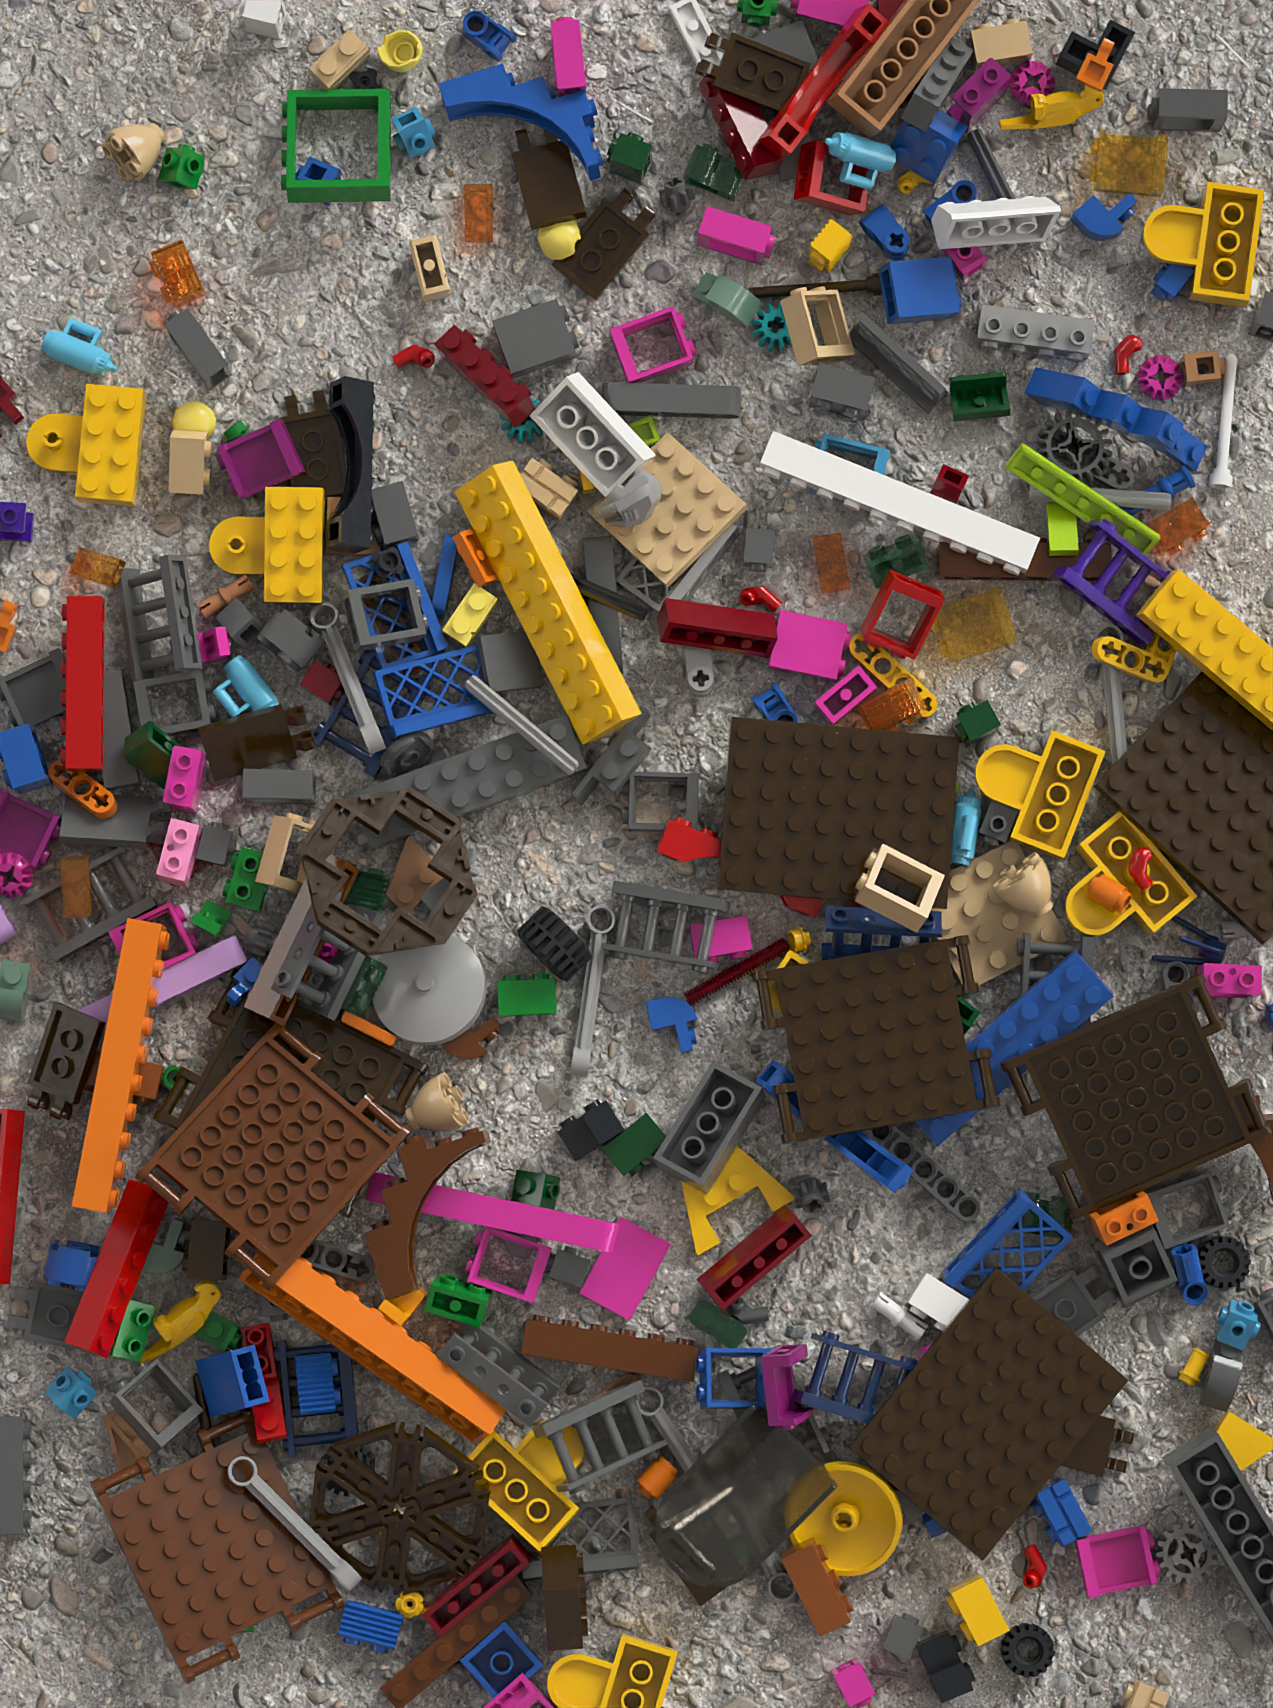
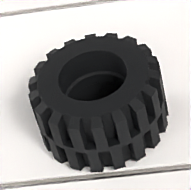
M541 906L517 930L519 938L528 949L560 980L568 982L592 958L591 952L584 942L549 908Z

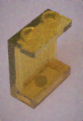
M1100 129L1098 137H1093L1091 154L1096 155L1095 165L1090 166L1089 182H1094L1093 191L1161 197L1165 185L1169 135L1157 134L1156 138L1106 134V130Z
M1001 586L992 588L988 592L942 605L933 623L934 630L940 631L943 640L939 642L943 658L948 657L950 664L1014 645L1018 641Z

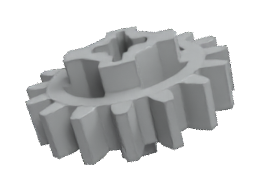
M1182 1521V1528H1179L1175 1523L1171 1524V1533L1165 1530L1162 1531L1165 1540L1156 1541V1544L1162 1547L1161 1551L1154 1552L1155 1556L1162 1557V1561L1158 1563L1159 1568H1167L1164 1573L1167 1578L1175 1574L1174 1582L1178 1584L1182 1578H1185L1186 1584L1191 1585L1192 1578L1194 1577L1198 1582H1203L1201 1574L1211 1575L1212 1572L1208 1568L1209 1565L1218 1564V1562L1212 1559V1555L1218 1554V1551L1211 1547L1213 1543L1210 1538L1206 1537V1531L1204 1529L1201 1532L1199 1531V1523L1194 1522L1191 1528H1189L1187 1521ZM1184 1533L1194 1534L1201 1540L1195 1542L1188 1541ZM1174 1540L1173 1552L1168 1554L1169 1545ZM1183 1544L1193 1549L1190 1553L1191 1562L1187 1558L1180 1556L1184 1552ZM1206 1551L1204 1562L1200 1566L1198 1563L1200 1555ZM1180 1563L1184 1564L1189 1572L1178 1571L1173 1566Z

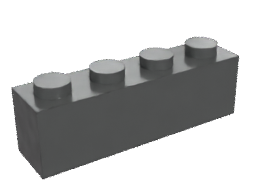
M951 38L923 77L901 119L926 132L960 77L974 50L964 42Z
M121 670L104 672V771H97L98 782L100 785L104 784V787L109 791L141 786L139 769L130 765L123 757L125 737L133 733L124 673Z
M0 1416V1535L27 1533V1528H31L32 1512L27 1510V1498H31L32 1483L27 1481V1469H31L32 1465L31 1451H27V1440H31L32 1427L31 1422H26V1416Z

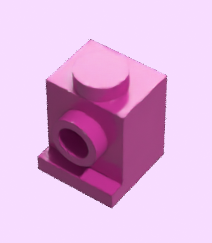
M978 246L963 247L969 250L970 254L968 256L960 254L959 250L961 248L944 249V255L951 257L952 265L962 281L986 266L988 258L983 255Z

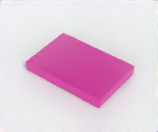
M620 1216L617 1222L619 1226L613 1253L601 1251L579 1293L630 1321L671 1244Z

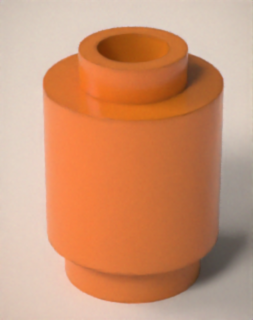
M1104 874L1099 878L1094 877L1087 888V891L1090 893L1089 899L1112 913L1118 912L1122 914L1132 899V894L1128 892L1127 887Z
M662 1456L657 1461L654 1459L636 1479L640 1483L637 1489L649 1500L653 1496L659 1499L676 1479L674 1476L678 1473V1470Z

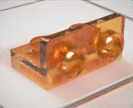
M1192 497L1149 522L1146 526L1160 535V540L1154 546L1159 555L1162 556L1168 553L1169 556H1172L1185 548L1182 543L1191 538L1196 542L1208 535L1207 529L1212 525L1210 519L1206 520Z

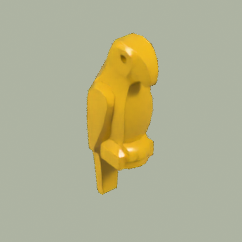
M1084 85L1085 89L1081 93L1060 91L1046 97L1043 94H1031V112L1027 116L999 120L1000 128L1002 130L1039 129L1074 123L1083 115L1103 105V91L1099 92Z
M204 1279L194 1287L197 1292L195 1296L181 1300L170 1309L167 1315H159L152 1320L162 1337L142 1354L140 1364H143L145 1361L150 1362L165 1352L172 1350L204 1325L212 1309L222 1296L213 1280Z

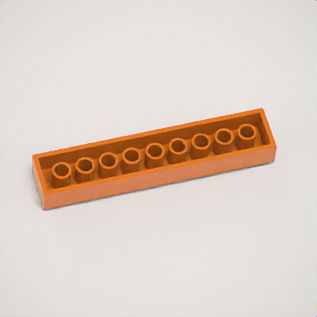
M127 918L72 1207L109 1213L112 1212V1208H117L119 1204L121 1190H116L118 1179H123L126 1169V1162L122 1161L124 1150H129L132 1133H128L127 1130L129 1121L134 1122L137 1104H133L135 1092L140 1093L143 1076L138 1075L140 1064L146 1063L148 1047L144 1046L146 1035L151 1036L154 1019L149 1018L151 1007L157 1006L159 990L155 989L157 978L162 979L165 962L160 959L162 950L168 949L170 933L166 932L167 927L162 924Z
M256 1251L252 1258L272 1273L276 1267ZM302 1257L297 1259L270 1291L262 1286L264 1282L246 1267L238 1278L474 1445L492 1433L507 1410L431 1352L432 1349L422 1341L416 1342L407 1336L408 1332L403 1327L387 1322L383 1319L384 1315L379 1310L373 1307L368 1308L360 1303V1298L356 1294L340 1289L336 1286V1281L326 1274L320 1275L312 1269V1264Z

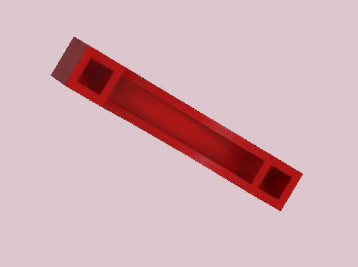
M869 3L857 8L758 140L778 158L791 154L807 133L812 121L828 96L851 67L874 44L889 24V21Z
M676 817L675 820H666L654 853L678 863L701 858L719 859L721 840L717 839L718 834L706 828H702L700 832L690 828L691 822ZM778 895L785 908L809 918H816L823 899Z

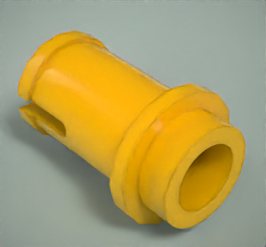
M1193 1348L1184 1369L1178 1372L1180 1374L1179 1380L1192 1387L1195 1386L1196 1382L1200 1383L1199 1376L1210 1355L1197 1348Z

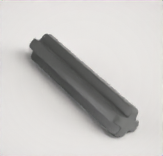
M979 128L968 133L967 139L997 199H1016L982 130Z

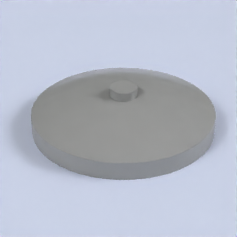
M452 935L446 944L386 953L377 966L372 982L373 1004L382 1023L398 1038L412 1044L424 1046L438 1045L451 1041L469 1029L483 1008L487 992L486 975L481 961L465 942Z

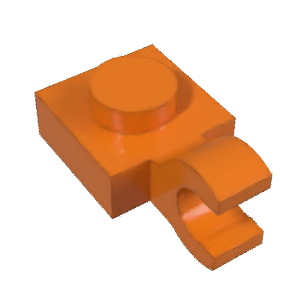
M1104 38L1096 56L1088 53L1075 81L1101 92L1114 64L1107 62L1114 42Z
M6 600L0 611V651L4 653L8 652L18 628L10 624L18 606Z

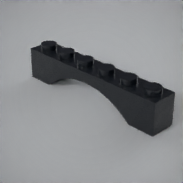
M348 376L330 382L329 411L335 419L343 438L346 451L347 473L342 497L335 511L326 520V548L355 554L369 549L372 541L371 515L373 505L371 497L374 481L372 476V460L374 457L373 431L375 423L373 421V405L375 403L374 382Z

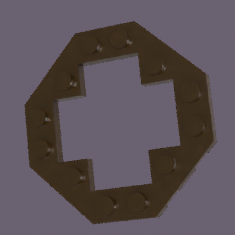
M411 787L399 789L396 792L364 794L357 798L331 799L299 846L317 925L366 957L446 944L478 895L476 886L473 884L470 872L471 866L466 846L463 844L459 819ZM394 813L441 844L427 868L449 881L450 885L424 923L398 908L387 926L382 930L335 899L348 880L349 875L326 861V859L353 820L379 835Z

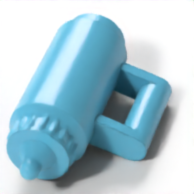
M836 132L831 138L825 140L829 153L837 157L838 160L844 161L839 180L866 190L873 188L877 172L890 171L896 161V152L889 145L852 133ZM853 164L867 168L866 177L851 173Z
M70 318L63 332L49 330L44 337L41 351L46 353V356L91 375L104 376L108 371L116 372L118 370L117 366L111 362L112 355L97 347L103 330ZM73 330L92 338L91 343L70 336V331Z
M241 655L224 666L223 670L226 672L225 677L227 681L213 690V694L232 718L240 716L249 708L254 712L279 704L276 695L248 659L244 660ZM230 685L233 686L246 703L240 708L225 691Z
M973 787L968 788V792L964 796H958L954 807L950 864L966 865L969 867L970 860L974 859L982 814V802L975 797Z

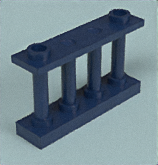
M373 649L364 650L358 660L361 666L356 674L365 697L382 707L378 691L362 682L370 667L380 670ZM392 674L385 675L398 684L401 681ZM422 674L420 679L416 677L412 679L409 676L407 678L422 685L426 675ZM430 678L425 686L427 690H430L434 684L433 679ZM404 683L403 687L407 688V692L410 694L407 700L412 703L418 690ZM344 692L327 722L321 721L313 734L316 737L314 743L321 748L325 740L362 761V765L366 767L363 771L364 774L375 780L382 769L380 765L381 756L393 742L400 738L389 740L386 732L388 727L385 726L383 728L377 724L386 749L370 755L366 750L332 731L340 716L358 726L352 709L347 706L349 701ZM424 693L421 694L416 706L420 707L426 695ZM394 701L391 707L394 718L404 717L409 707L401 702L398 704ZM413 710L410 715H414L416 711Z
M826 906L825 932H833L832 943H822L821 961L901 947L902 936H919V944L930 942L931 937H942V911H930L928 918L916 933L869 908ZM844 933L862 934L861 944H843ZM873 934L891 935L889 946L872 945Z
M824 1330L822 1336L812 1333L811 1339L823 1342L809 1387L806 1386L804 1391L794 1389L791 1400L865 1424L875 1415L873 1414L875 1408L872 1405L885 1364L889 1363L901 1367L894 1387L895 1390L918 1362V1360L902 1355L899 1361L839 1342L840 1335ZM836 1346L848 1350V1355L836 1393L829 1400L821 1397L823 1391H820L833 1347ZM861 1354L875 1360L862 1401L857 1404V1408L847 1405L848 1399L846 1397L859 1355Z
M279 1340V1346L274 1347L275 1363L281 1364L288 1437V1439H282L283 1450L289 1451V1457L297 1456L296 1447L333 1444L334 1442L358 1435L352 1359L332 1344L287 1348L286 1340ZM331 1352L333 1358H339V1375L333 1376L334 1385L342 1387L341 1405H336L337 1411L300 1415V1406H292L291 1389L298 1388L297 1377H290L288 1360L295 1359V1356ZM329 1414L344 1416L345 1428H340V1431L295 1436L293 1418Z

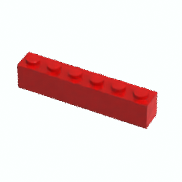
M67 596V604H62V621H67V632H62L61 638L62 650H66V661L61 663L62 678H66V690L61 691V705L66 707V718H61V735L66 736V747H61V764H65V768L68 771H104L105 600L102 596Z
M0 1108V1284L10 1285L25 1111Z
M128 1180L64 1343L81 1351L107 1359L168 1205V1201L149 1185Z

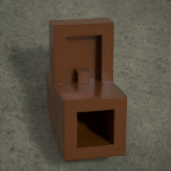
M492 1016L472 1034L466 1030L457 1038L442 1045L451 1055L459 1059H478L487 1054L480 1044L483 1041L487 1044L493 1041L500 1034L497 1029L501 1024Z

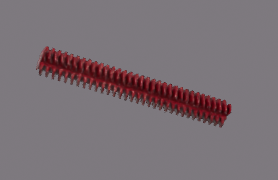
M784 937L780 940L778 939L771 945L769 944L768 947L766 946L765 949L762 948L755 954L753 953L752 956L750 955L743 959V961L741 960L740 963L737 962L730 968H727V970L725 969L724 972L722 971L715 975V977L713 976L712 979L709 978L702 984L700 983L699 986L697 985L696 988L693 987V989L683 994L691 1006L692 1003L695 1005V1001L699 1003L698 999L702 1001L701 998L705 999L704 996L708 998V994L711 996V993L714 994V991L717 992V989L721 990L720 987L723 989V985L727 987L726 984L730 985L729 982L733 983V980L736 982V978L739 980V977L742 978V975L746 976L745 973L748 975V971L752 973L751 969L755 971L754 968L758 969V966L761 968V964L764 966V962L767 964V961L770 962V959L774 960L773 957L777 959L776 955L780 957L779 954L783 955L782 952L786 953V950L789 951L790 946Z

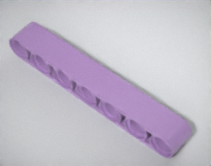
M233 936L165 968L162 979L157 978L155 989L159 990L156 1007L231 972L234 968L237 969L245 965L248 960L237 937ZM112 994L79 1010L106 1022L102 1033L106 1031Z

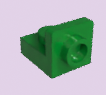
M206 900L200 913H195L191 923L219 938L232 913L216 903Z
M211 1311L204 1325L196 1333L197 1337L217 1347L224 1353L227 1352L228 1348L234 1350L242 1335L238 1333L240 1326L214 1311Z

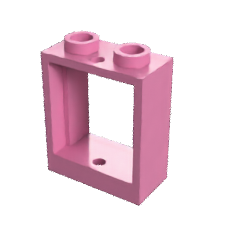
M171 818L156 872L161 882L185 888L189 887L202 835L199 825Z

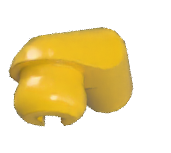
M908 169L899 177L897 187L901 193L909 194L919 183H933Z

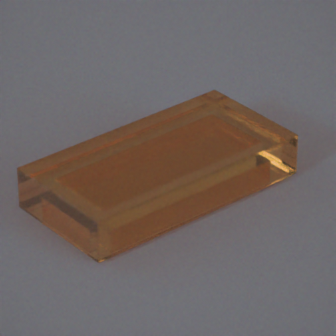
M464 184L465 242H493V184Z
M841 532L812 537L821 593L826 594L850 590Z
M79 547L69 574L116 589L126 562Z

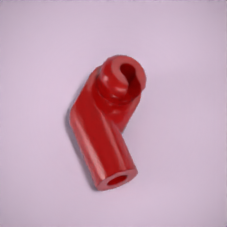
M411 345L392 356L398 369L410 362L424 368H429L435 362L434 353L418 345Z
M1032 1544L1022 1550L1029 1562L1023 1577V1584L1029 1589L1040 1586L1047 1570V1565L1037 1546Z

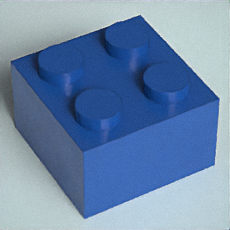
M939 109L926 132L904 120L890 147L896 152V162L935 184L948 165L968 126Z
M25 724L0 732V759L6 769L2 770V774L7 787L9 786L11 790L13 789L21 795L53 784L48 775V767L36 730L31 725Z
M504 1620L462 1656L460 1660L492 1698H495L521 1673L529 1679L544 1663L507 1620Z

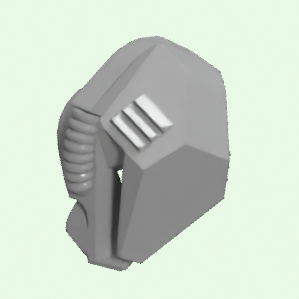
M642 470L639 473L634 472L624 486L620 483L617 484L603 502L593 508L595 518H604L605 524L620 527L642 524L651 517L660 501L662 486L659 480L646 470Z

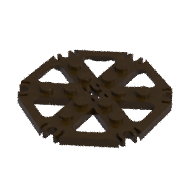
M396 1422L334 1442V1445L330 1446L327 1452L334 1460H327L323 1456L320 1458L315 1470L309 1526H312L316 1533L324 1535L322 1539L361 1576V1582L374 1591L376 1581H379V1593H383L386 1584H391L394 1586V1595L399 1594L401 1585L404 1588L403 1595H407L464 1576L465 1572H469L471 1564L465 1558H471L475 1562L479 1560L483 1552L491 1491L488 1492V1483L478 1485L475 1482L483 1477V1471L479 1470L480 1466L425 1426L424 1436L421 1437V1426L419 1424L416 1425L415 1432L409 1434L405 1431V1422H401L398 1433H396ZM379 1440L389 1441L392 1444L388 1481L357 1459L354 1451L359 1447ZM432 1447L457 1465L458 1471L455 1474L418 1486L422 1451L425 1448ZM329 1480L335 1481L365 1504L336 1514L327 1512L324 1507L327 1482ZM470 1502L476 1506L474 1530L472 1534L467 1536L461 1535L434 1515ZM396 1504L400 1508L405 1507L404 1514H401L399 1511H393ZM381 1532L378 1563L373 1567L364 1565L343 1548V1544ZM411 1538L446 1562L445 1565L421 1574L411 1573L407 1567Z

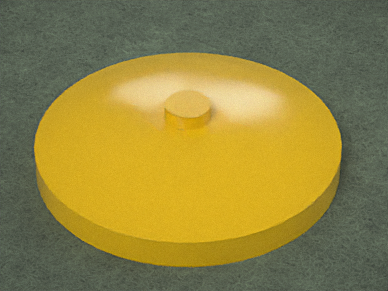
M836 1461L812 1469L797 1483L787 1504L786 1525L793 1545L814 1537L817 1545L822 1543L829 1559L826 1560V1563L830 1570L835 1569L838 1576H857L873 1571L891 1556L901 1536L903 1513L896 1492L879 1473L859 1463Z

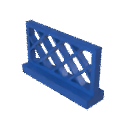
M408 541L394 547L398 550L401 557V564L404 566L403 572L397 575L398 579L394 578L395 573L391 574V576L388 575L385 579L388 580L387 583L414 579L415 587H419L422 598L420 603L421 613L426 615L428 621V630L421 639L426 651L416 653L407 649L409 643H404L403 646L399 644L392 645L391 647L401 652L396 661L386 663L383 655L385 647L375 648L373 651L380 670L439 655L448 648ZM372 555L341 566L350 590L357 589L358 587H368L373 574L377 575L376 563L373 564V567L368 565V563L373 562L371 559ZM361 567L370 571L365 584L354 579L351 569ZM386 594L377 596L380 600L375 611L366 607L362 600L370 637L379 635L374 632L372 626L375 618L390 624L386 634L391 633L394 627L402 631L413 629L396 622L402 609L409 612L407 605L404 604L406 601L405 594L401 602ZM384 600L398 607L393 620L378 613ZM404 653L409 655L408 657L402 658Z
M478 645L373 672L388 725L386 732L389 740L400 738L413 732H423L494 713L466 688L464 689L451 681L457 669H460L470 676H477L484 682ZM475 652L478 661L475 671L461 664L465 654ZM459 656L457 661L452 659L453 657ZM445 660L454 666L448 679L434 671L439 661ZM433 663L431 668L425 666L426 664ZM418 667L427 672L422 685L407 678L412 668ZM406 670L404 675L399 673V671ZM392 674L401 680L395 692L384 686L382 676ZM431 675L445 683L439 695L425 688ZM404 683L418 690L412 703L398 695ZM448 686L462 693L456 704H451L442 698ZM422 693L436 700L429 711H424L416 706ZM466 696L471 699V700L464 701V699H465ZM397 700L409 707L404 717L394 720L391 707L394 701ZM439 703L444 705V707L437 708ZM413 710L418 713V714L410 715Z
M1019 1188L943 1270V1279L951 1287L955 1286L970 1298L977 1288L969 1289L962 1281L968 1275L981 1274L982 1284L984 1274H990L994 1269L983 1268L984 1257L987 1254L1000 1253L1001 1267L995 1268H998L1003 1273L1022 1272V1281L1018 1286L1024 1290L1073 1236L1029 1199L1028 1194ZM1031 1209L1039 1216V1226L1022 1227V1216ZM1042 1219L1049 1225H1043ZM1017 1222L1019 1223V1227H1013ZM1056 1230L1063 1236L1056 1244L1044 1245L1043 1231ZM1040 1231V1245L1023 1246L1022 1232ZM1019 1232L1020 1246L1003 1247L1002 1238L1007 1233ZM999 1242V1248H994ZM1044 1250H1050L1046 1255H1044ZM1041 1251V1261L1037 1265L1024 1266V1252ZM1020 1252L1021 1266L1004 1267L1003 1253ZM980 1263V1268L974 1269ZM1025 1271H1030V1273L1025 1277Z

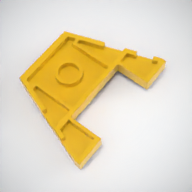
M736 1146L707 1195L681 1181L697 1255L720 1243L706 1215L756 1186L761 1191L772 1212L794 1200V1196L738 1146Z

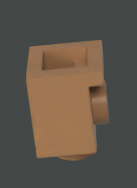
M1218 350L1184 354L1180 359L1184 387L1217 383L1220 381L1221 375L1225 374L1224 360L1219 358ZM1205 366L1207 374H1200L1198 367Z

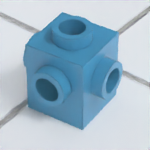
M417 107L391 118L397 134L393 135L394 141L399 151L405 149L409 158L423 155L429 149L436 147L432 136L436 134L429 119L424 120Z
M1231 1299L1228 1307H1222L1217 1317L1216 1323L1219 1324L1217 1340L1244 1351L1249 1338H1255L1259 1331L1261 1322L1257 1321L1258 1310L1248 1302H1238Z
M69 1366L44 1391L57 1407L74 1419L98 1394L90 1385L93 1379L81 1369L76 1372Z

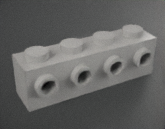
M982 304L979 312L975 343L981 344V348L987 350H998V347L1010 348L1009 351L1015 354H1026V351L1038 352V356L1043 358H1054L1055 355L1066 356L1068 361L1082 362L1083 359H1088L1091 353L1095 320Z

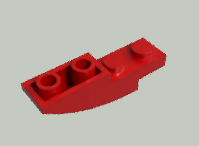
M268 1322L241 1327L243 1347L255 1344L270 1400L269 1402L253 1406L257 1441L261 1444L288 1439L278 1365L275 1363L270 1324Z

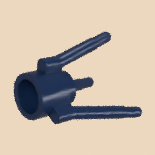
M1175 915L1171 918L1173 921L1204 938L1200 942L1182 935L1179 936L1180 941L1198 947L1197 955L1202 958L1152 956L1153 961H1178L1183 964L1196 965L1203 963L1220 964L1225 954L1226 943L1218 941V937L1209 935Z

